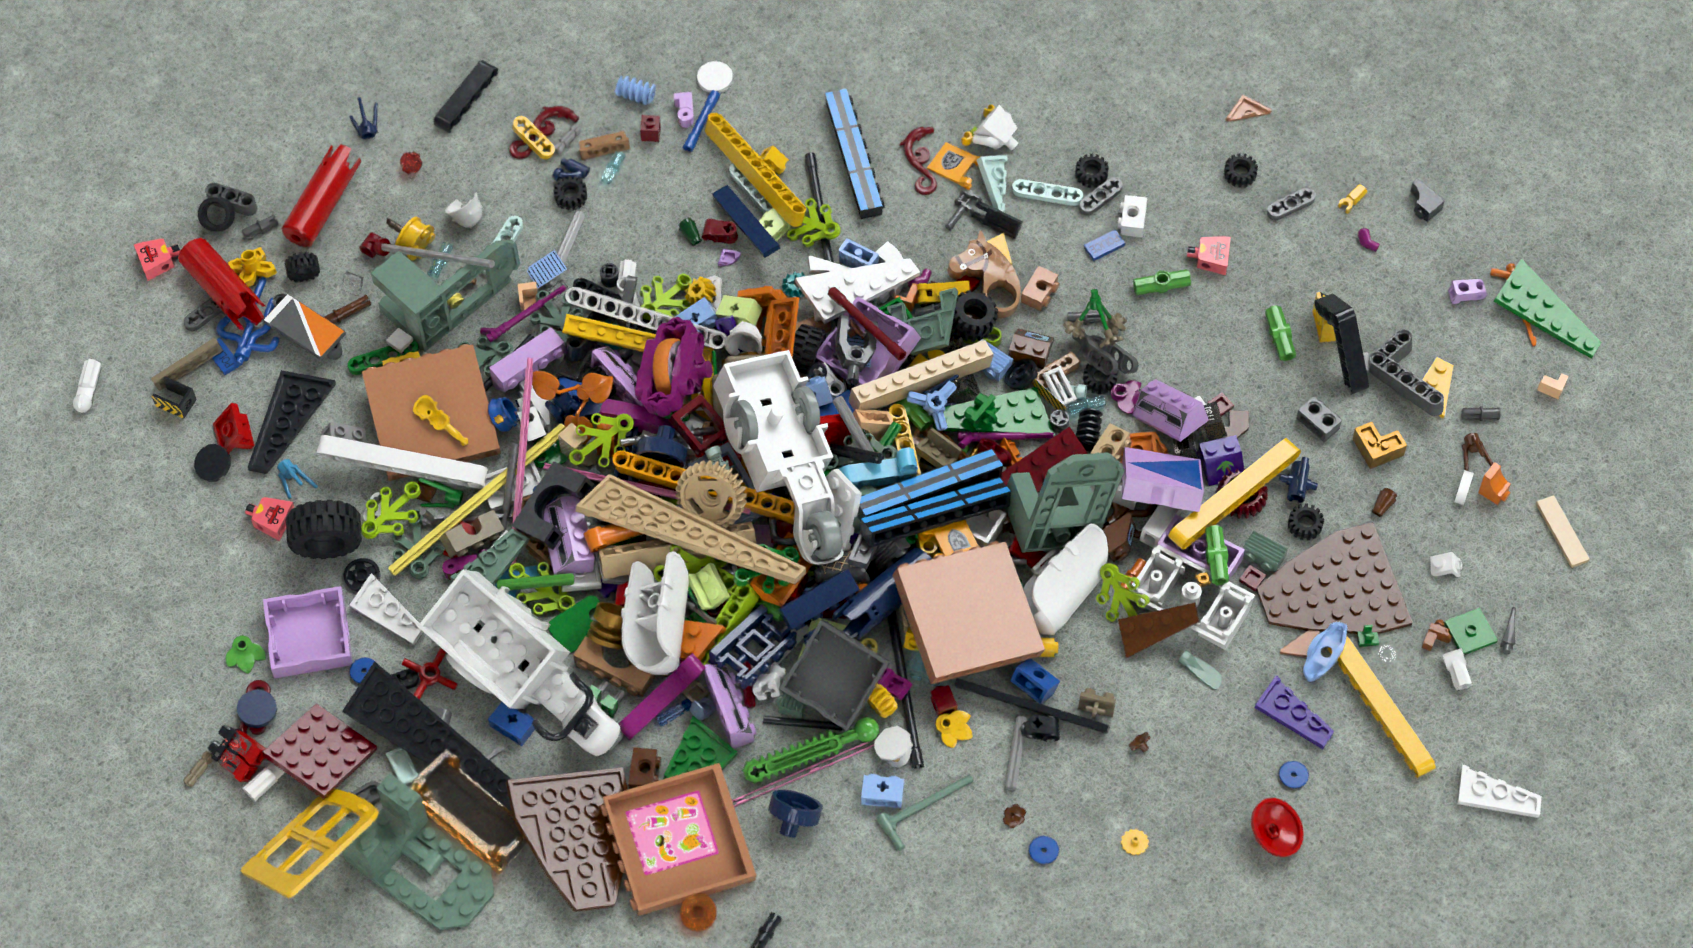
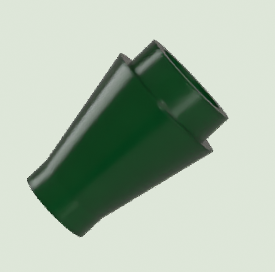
M686 218L678 224L679 231L688 239L692 246L702 242L694 220Z

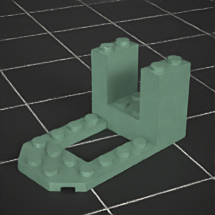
M513 240L495 241L491 245L486 246L478 256H474L475 258L493 260L495 262L493 268L466 264L463 268H459L452 277L444 280L440 286L401 251L390 255L383 264L375 267L371 272L373 283L386 294L378 303L380 312L398 328L413 337L418 346L426 352L510 283L512 279L509 276L513 270L517 271L520 265L517 244ZM485 270L488 282L484 286H480L470 297L465 298L458 307L449 311L447 300Z
M1110 453L1071 455L1048 469L1039 496L1029 472L1011 474L1007 484L1011 491L1010 506L1005 508L1021 551L1034 552L1063 549V546L1068 541H1071L1087 525L1092 523L1102 529L1125 471L1123 465ZM1090 485H1096L1094 492H1092Z
M389 773L376 788L383 808L379 811L374 822L342 851L346 862L438 930L469 926L494 896L491 866L429 822L421 795ZM349 819L336 833L337 839L341 838L356 823ZM412 838L414 840L418 839L430 849L435 850L461 871L436 901L391 868L403 855L401 850L404 844Z

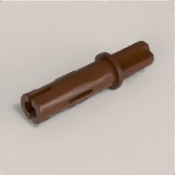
M365 294L340 309L332 310V313L324 316V318L333 324L341 323V320L370 306L371 302L369 300L361 304L369 299Z

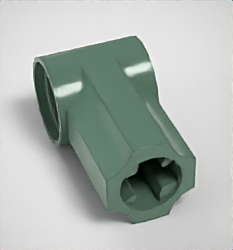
M413 838L408 840L401 850L403 855L415 862L420 870L424 869L427 871L429 876L444 861L443 857L435 850L427 849Z

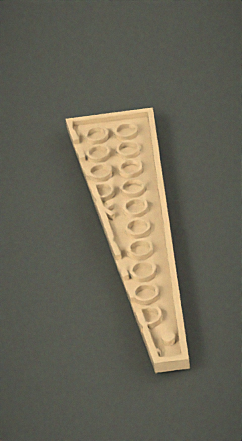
M610 474L576 505V512L582 513L587 517H594L693 550L695 553H702L792 584H796L806 574V567Z

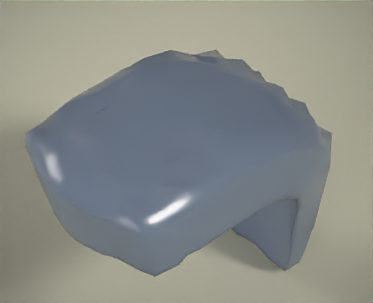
M706 697L699 702L695 700L690 707L691 714L698 718V720H705L716 711L713 701Z

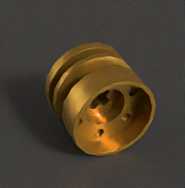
M599 602L593 615L597 621L591 622V629H589L587 637L593 642L608 648L624 649L622 643L623 618L621 617L622 608L624 607L613 603Z

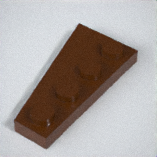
M1196 603L1118 619L1126 658L1199 623Z

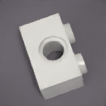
M1125 195L1124 202L1120 204V213H1123L1122 218L1119 217L1118 229H1121V235L1143 238L1147 197Z

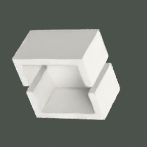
M995 510L989 512V518L986 517L987 513L965 519L978 546L985 547L989 543L995 542L1003 529V523L1006 518L1005 512Z

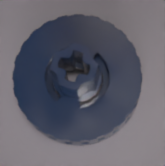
M663 425L658 427L656 437L647 436L639 439L636 455L683 468L687 449L679 442L673 440L675 429L671 426Z
M792 790L774 791L768 806V811L774 817L782 820L779 833L790 838H796L799 826L811 827L818 825L823 810V805L818 800Z

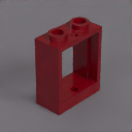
M699 394L671 415L669 419L672 426L697 456L701 453L705 455V451L711 448L714 443L718 442L720 444L728 437L724 421L702 394ZM699 407L704 410L720 430L703 444L696 439L682 421Z

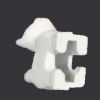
M773 663L770 668V674H761L758 677V680L752 687V691L758 700L767 699L766 692H771V697L780 696V680L786 676L785 668Z

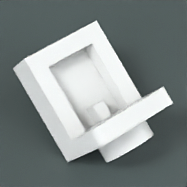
M1453 552L1430 556L1432 576L1453 573L1455 577H1460L1462 562Z

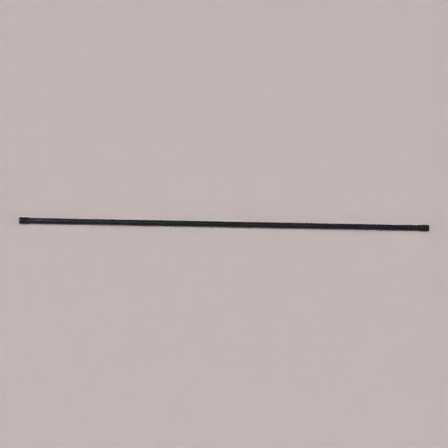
M811 152L805 155V160L809 172L812 195L817 203L816 211L819 221L826 224L825 218L820 212V207L824 204L817 171L816 154ZM827 238L820 239L824 260L834 263L830 240ZM839 317L834 319L836 327L838 324ZM845 380L846 388L851 392V389L856 386L852 385V383L848 384L847 380ZM895 610L887 617L897 675L908 680ZM909 689L902 699L907 732L910 734L913 744L910 755L912 768L916 769L917 765L923 768L924 761Z

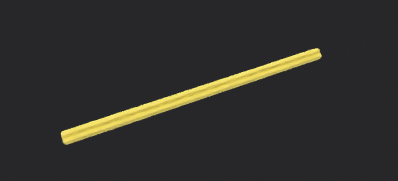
M559 424L526 452L525 467L559 440L558 435L566 428L565 425ZM508 468L388 567L391 574L394 576L398 575L435 544L444 532L454 528L506 484Z

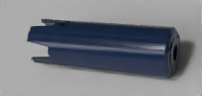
M912 548L905 556L897 560L854 597L838 608L832 615L833 620L838 619L842 615L851 620L842 632L852 638L857 636L859 641L903 605L893 578V573L897 567L904 563L912 565L921 559L932 560L931 556L920 548Z

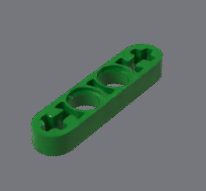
M413 340L409 345L413 350L409 351L407 347L402 355L391 346H386L353 357L347 363L348 370L353 375H360L362 371L369 367H382V361L389 358L387 356L389 352H397L396 357L403 356L409 352L419 351L418 343ZM373 357L380 359L376 364H371L369 361ZM355 363H357V364L359 365V368H358V369H355V367H354V364H355Z

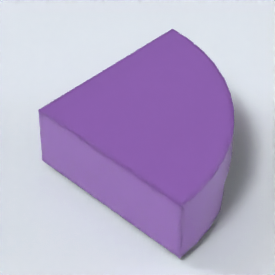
M723 248L718 266H728L735 263L740 258L741 252Z

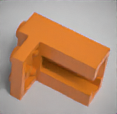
M772 286L747 288L746 290H739L737 297L755 299L762 307V312L755 326L761 333L763 316H767L764 336L767 337L771 300L785 299L787 296L781 289H774ZM762 339V346H766V339Z

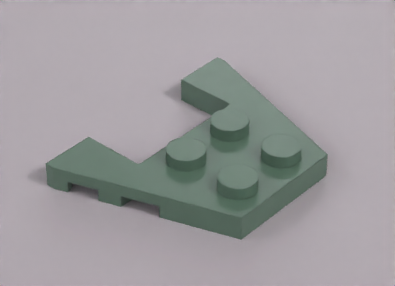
M955 287L939 292L942 310L907 319L906 306L903 302L887 307L891 316L913 327L921 337L911 351L913 356L949 346L958 290Z

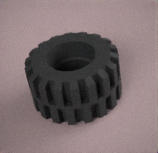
M967 290L966 293L962 292L957 296L951 331L953 333L956 332L958 338L963 337L965 341L970 339L971 342H975L976 339L981 341V339L987 338L989 333L991 334L998 317V308H995L996 303L991 302L992 298L990 296L986 297L985 293L982 292L980 294L977 290H974V292ZM965 313H974L980 319H972Z
M802 324L797 329L792 359L798 372L807 374L812 364L818 362L816 355L826 339L825 330Z

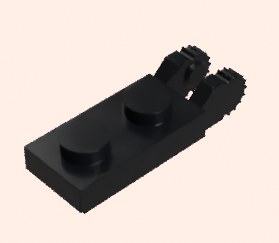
M976 202L975 207L985 211L986 215L972 212L971 216L974 219L1013 239L1017 238L1023 221L983 202Z

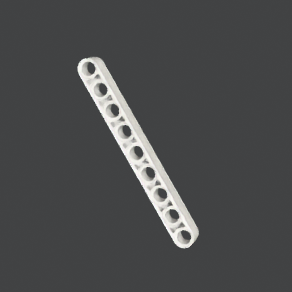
M580 287L569 288L565 294L566 300L570 304L656 331L661 319L666 318L669 321L674 318L673 316ZM574 290L579 293L577 301L571 298V293ZM591 296L597 298V304L594 307L589 304ZM610 301L615 304L613 312H609L606 308L607 303ZM627 307L633 310V315L630 318L624 314V310ZM644 313L651 315L649 323H645L642 320ZM693 323L696 330L701 329L705 332V346L714 349L725 347L727 337L725 333ZM716 335H720L723 338V343L720 346L714 343Z
M328 435L320 436L316 455L323 459L477 489L484 487L488 471L486 467L477 464Z

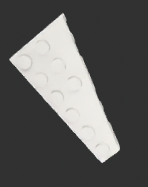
M908 258L795 278V283L825 324L846 312L843 307L828 296L827 293L830 288L836 287L851 303L854 302L857 296L869 302L920 276V271L912 260Z

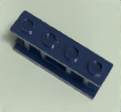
M763 604L710 650L708 662L711 665L717 664V667L721 669L727 663L738 672L735 682H740L743 690L748 686H753L761 674H766L774 662H779L787 650H792L797 643V632H791L787 628L781 633L770 624L772 623L773 615L767 613L768 608ZM760 624V628L766 632L763 635L755 630ZM771 638L775 639L778 643H780L776 648H774V644L769 641ZM752 640L764 648L756 657L744 648ZM734 648V652H736L739 655L737 659L734 658L731 654H729V652ZM746 661L754 667L749 672L748 668L743 665Z

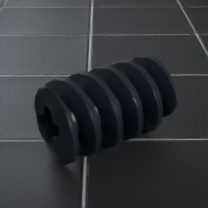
M1085 408L1079 412L1076 437L1086 451H1092L1099 440V431L1101 430L1100 424L1102 419L1100 417L1103 414L1093 408Z

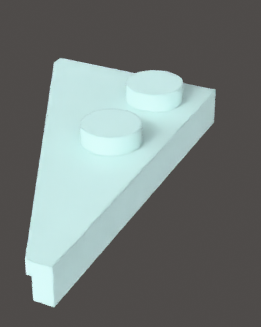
M1007 155L980 157L977 159V163L992 206L1004 212L1005 204L1002 201L1003 195L1006 194L1005 177L1007 176V171L1004 170V164L1007 161Z

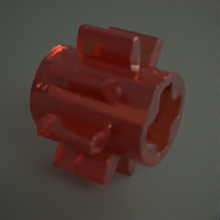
M415 151L404 153L400 159V164L403 167L402 171L410 174V172L417 173L423 164L422 159H420L421 155Z

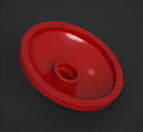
M1278 798L1264 799L1255 806L1251 816V826L1260 846L1276 857H1288L1296 853L1302 845L1304 832L1302 822L1293 807Z

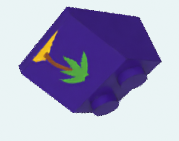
M1236 435L1199 443L1197 454L1209 486L1218 484L1224 475L1228 476L1230 471L1235 474L1237 468L1240 472H1243V456Z

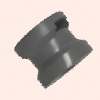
M1059 409L1052 412L1050 424L1053 431L1060 433L1068 427L1069 415L1066 411Z

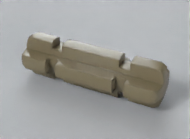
M205 751L201 756L202 759H199L189 771L190 774L185 776L183 781L187 786L193 787L197 782L196 779H199L208 768L207 764H211L213 761L212 753Z

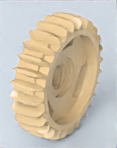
M704 460L700 464L696 462L682 473L677 482L678 485L675 489L678 491L675 497L679 498L677 504H682V509L717 526L727 528L729 525H733L740 518L747 503L745 500L747 494L743 493L746 487L740 486L743 480L736 479L738 474L733 475L731 473L732 468L729 470L725 469L726 464L722 467L719 466V461L714 465L711 460L707 464ZM700 476H711L717 479H700ZM708 490H715L717 497H711ZM729 497H731L733 505L730 512H727L724 508Z

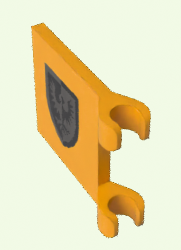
M946 142L927 169L970 190L972 180L969 177H964L972 164L978 166L977 159L983 156L973 155Z
M966 520L918 534L921 541L934 537L941 553L935 554L933 558L942 554L948 556L958 550L963 552L969 551L970 548L978 546Z

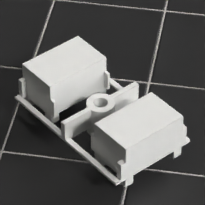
M1158 545L1153 549L1151 557L1137 577L1140 581V586L1136 590L1131 591L1141 595L1145 594L1149 597L1150 602L1145 608L1150 611L1163 610V602L1179 579L1180 574L1184 575L1185 567L1182 566V562L1202 573L1207 572L1208 576L1211 577L1210 571ZM1161 551L1176 558V560L1174 561L1162 555ZM1188 582L1182 587L1181 605L1196 603V607L1199 606L1202 590L1197 582ZM1231 582L1219 586V595L1206 616L1201 620V623L1189 627L1198 632V636L1224 650L1227 649L1248 615L1253 598L1255 597L1254 594ZM1230 587L1245 594L1246 596L1243 597L1231 591Z

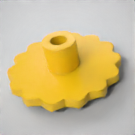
M1130 829L1129 832L1126 831L1121 837L1122 849L1126 850V853L1140 855L1148 848L1149 840L1143 831Z

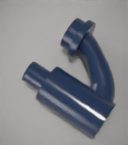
M562 158L560 164L565 166V170L571 173H564V169L556 168L552 177L555 181L561 180L563 177L568 179V176H571L572 179H574V176L578 177V179H585L590 172V167L572 158L569 160Z

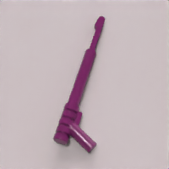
M564 285L559 287L542 300H538L496 328L482 327L480 333L486 335L490 343L502 334H505L506 331H509L510 328L543 307L546 302L564 292L566 287Z
M958 432V441L960 442L958 446L964 449L971 441H980L982 438L1003 440V438H1006V440L1053 438L1054 433Z

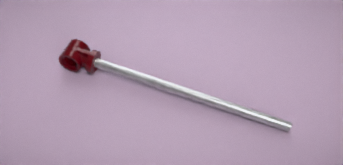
M370 232L359 246L360 251L371 258H374L376 254L386 256L389 252L396 253L401 251L407 255L493 268L495 265L493 260L391 245L387 238H381L373 232Z

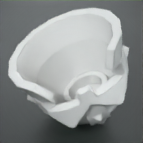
M477 192L474 194V198L462 208V203L457 199L446 208L445 212L452 217V221L466 228H472L482 217V205L478 200Z
M742 321L730 330V334L725 340V348L732 356L740 353L738 348L746 352L756 350L758 354H761L762 336L756 326Z

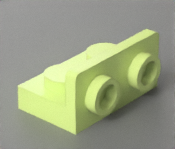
M714 563L707 564L696 574L688 575L689 586L703 610L716 609L730 597Z

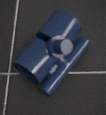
M560 384V386H559V388H558V390L566 389V388H565L563 385H561V384ZM569 392L556 393L555 398L552 399L553 403L550 400L545 402V407L559 424L563 425L565 422L563 416L566 418L568 415H572L580 407Z
M1302 457L1301 461L1293 462L1290 474H1280L1279 481L1289 485L1287 500L1289 501L1296 500L1298 503H1302L1305 501L1306 490H1317L1318 483L1311 482V479H1308L1310 468L1308 457Z

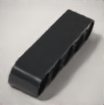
M480 60L435 115L433 124L451 133L452 131L450 130L461 121L462 115L469 111L472 107L471 104L478 100L484 88L486 89L491 84L492 78L498 75V68L484 60Z

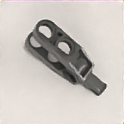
M840 315L837 324L835 352L842 368L848 369L847 383L851 384V380H853L852 385H857L859 383V372H862L876 350L877 339L865 329L863 348L860 346H850L847 342V334L850 326H848L849 317ZM872 321L878 327V322Z
M1085 333L1083 339L1072 335V338L1081 344L1079 351L1084 359L1103 374L1112 375L1116 374L1119 370L1125 374L1137 372L1139 367L1137 359L1119 345H1108L1100 348L1099 344L1103 343L1105 338L1099 335L1088 336ZM1116 351L1119 354L1118 361L1114 357ZM1109 361L1112 363L1111 371L1108 369ZM1128 361L1131 362L1130 370L1127 368Z

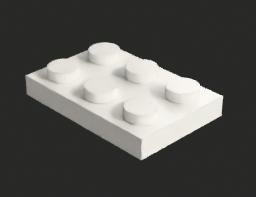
M534 461L525 467L523 497L531 496L533 488L541 481ZM507 467L487 474L484 487ZM516 476L514 477L511 505L514 504ZM506 484L487 499L491 510L497 511L503 508Z

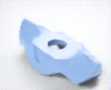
M1331 623L1324 632L1318 634L1311 642L1307 651L1306 663L1303 667V673L1307 681H1316L1336 663L1346 641L1347 625L1345 623ZM1330 647L1332 649L1331 656L1323 657L1321 655L1322 649Z

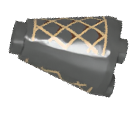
M853 548L844 552L839 560L820 565L817 569L813 570L817 585L844 569L850 571L856 584H869L870 578L864 568L848 564V558Z

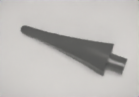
M1515 607L1511 609L1508 625L1500 647H1503L1502 652L1504 654H1510L1511 649L1513 650V645L1516 644Z

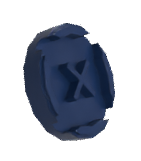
M264 690L249 691L242 695L238 701V718L248 727H265L276 717V700L270 693Z

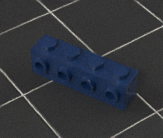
M844 569L778 608V611L788 629L793 630L795 628L798 631L806 626V621L809 619L814 621L823 616L822 612L826 609L831 611L840 606L839 602L841 600H850L856 595L855 592L860 589L850 571Z

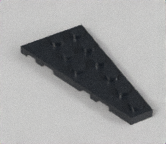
M281 370L248 464L249 471L268 474L336 385L335 380Z

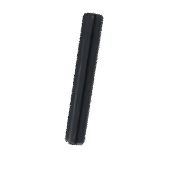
M831 443L829 447L832 454L876 464H881L882 460H884V456L880 452Z

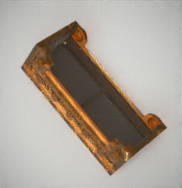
M445 750L413 780L411 789L421 795L426 814L469 851L489 864L492 870L500 875L526 846L527 842L514 821L513 813L459 769L458 757Z

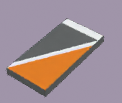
M289 294L263 319L266 325L321 361L346 335L343 329Z

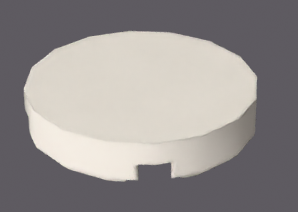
M708 62L698 70V85L708 93L711 90L722 93L732 84V71L728 65L722 62Z

